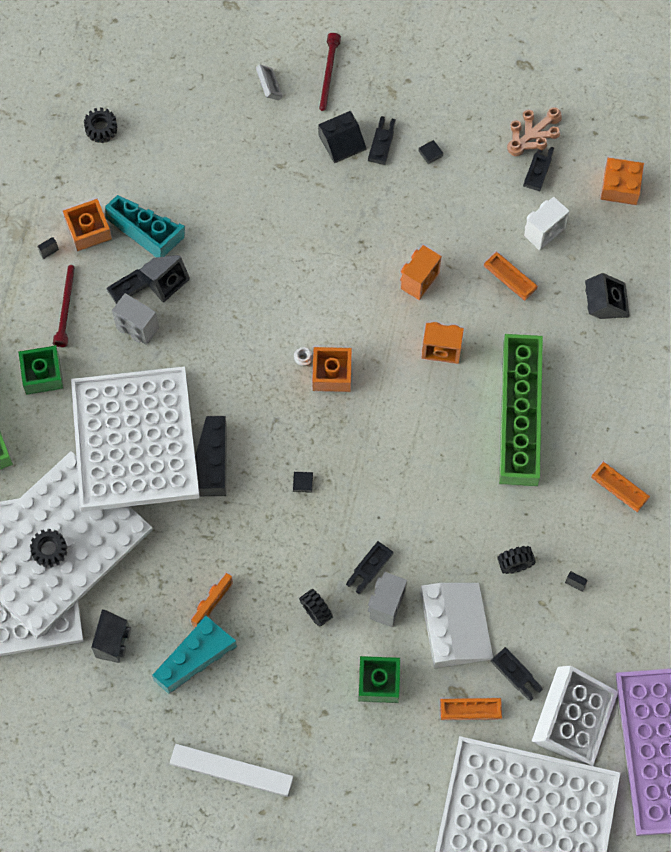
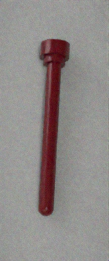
M329 33L327 35L326 42L329 46L319 106L321 111H325L327 107L335 52L341 43V35L338 33Z
M74 265L67 267L59 328L56 335L53 336L52 344L61 348L68 345L66 326L75 271Z

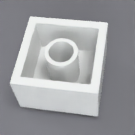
M555 197L549 201L545 200L541 204L540 209L528 215L524 237L540 251L566 228L569 210Z

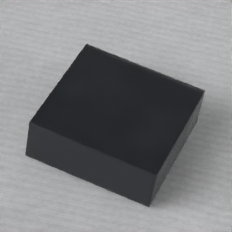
M434 140L418 148L419 153L427 164L443 157L442 150Z
M54 237L37 246L43 259L59 250Z
M294 471L293 492L312 493L313 472Z
M570 571L565 583L583 592L588 580Z

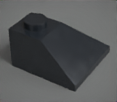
M179 255L152 258L140 269L144 281L163 303L190 280L183 260Z

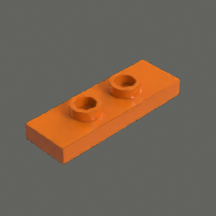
M497 251L484 263L486 269L524 301L538 288L534 282Z
M604 461L591 476L592 479L637 513L650 498L648 494Z
M226 573L217 585L214 584L211 587L208 598L199 603L198 611L191 619L194 627L205 616L208 617L232 586L233 579L231 575Z
M501 698L440 699L441 720L502 719Z

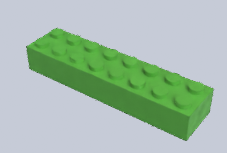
M504 335L499 484L538 486L540 480L543 336Z

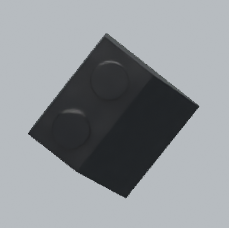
M351 110L318 124V136L334 164L367 150L359 124Z
M600 273L585 280L587 309L590 315L599 319L627 318L630 316L625 282L605 273Z
M102 609L91 646L96 658L119 663L121 657L124 658L126 646H124L125 639H129L131 633L128 620Z

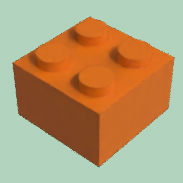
M608 157L600 200L637 205L644 163Z
M98 198L63 210L66 224L77 251L112 239L110 228Z
M424 245L419 250L416 249L412 254L410 263H406L401 270V289L420 300L439 275L442 256Z
M438 322L426 323L421 359L459 364L464 328H460L457 325H441Z
M314 347L313 391L351 392L352 348Z

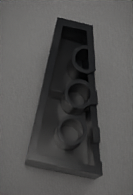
M206 416L195 455L199 497L226 496V416Z

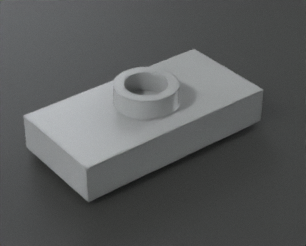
M258 65L256 70L265 96L279 101L282 98V93L273 68Z

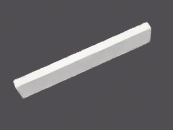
M175 744L170 760V765L286 797L289 795L293 780L292 775Z

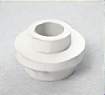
M305 347L297 349L294 353L295 362L301 366L310 364L313 359L312 352ZM305 355L307 358L301 359L300 356Z

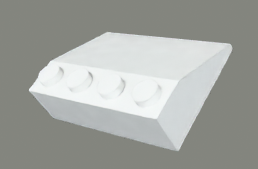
M435 583L422 585L420 593L434 669L491 660L493 654L479 583Z
M572 666L558 667L532 742L554 753L593 766L618 691Z

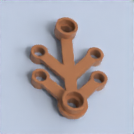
M555 107L550 108L547 116L535 127H533L532 123L534 112L532 110L524 111L525 135L520 138L521 122L518 120L512 121L510 124L512 141L508 143L507 150L513 156H520L524 150L545 149L547 147L546 138H558L560 130L555 126L551 127L549 131L541 130L550 123H559L562 120L561 111ZM532 139H537L536 142H528Z

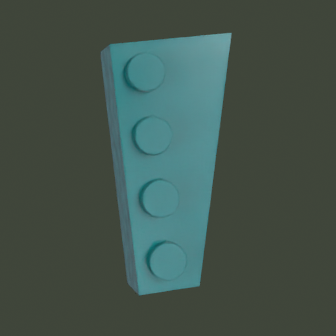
M117 195L105 206V218L155 257H165L185 238V225L171 222V219L165 216H158L150 209L145 210L139 207V204Z
M205 616L153 673V680L170 694L190 680L191 677L205 670L214 661H218L223 655L237 648L236 640Z

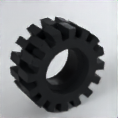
M100 107V111H97V108H94V112L90 110L89 115L86 114L84 119L85 132L90 137V140L93 141L95 139L97 143L101 140V143H104V139L108 142L110 137H115L114 133H117L118 128L116 117L112 111L109 112V109L106 108L104 111ZM99 121L107 122V127L95 129L94 124Z
M44 529L40 530L41 534L36 533L35 538L32 537L31 554L34 560L37 561V564H42L43 567L47 568V565H49L51 568L54 567L53 564L58 566L60 560L64 561V555L67 556L66 549L68 548L66 541L57 530L51 531V529H47V532ZM46 542H53L56 544V550L54 553L46 555L41 551L42 545Z
M529 546L511 548L509 551H504L497 556L503 574L521 572V570H526L536 563L532 548Z
M313 588L299 598L300 603L303 605L302 607L317 626L321 627L333 618L328 605Z

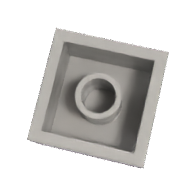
M126 293L112 309L116 329L121 333H128L138 343L142 342L147 345L159 329L156 312Z
M384 572L382 578L378 577L375 585L376 595H371L368 603V612H370L371 620L390 627L393 626L406 592V579Z

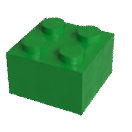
M56 345L18 351L22 384L26 395L64 389L60 357Z
M360 656L358 702L399 703L400 658Z

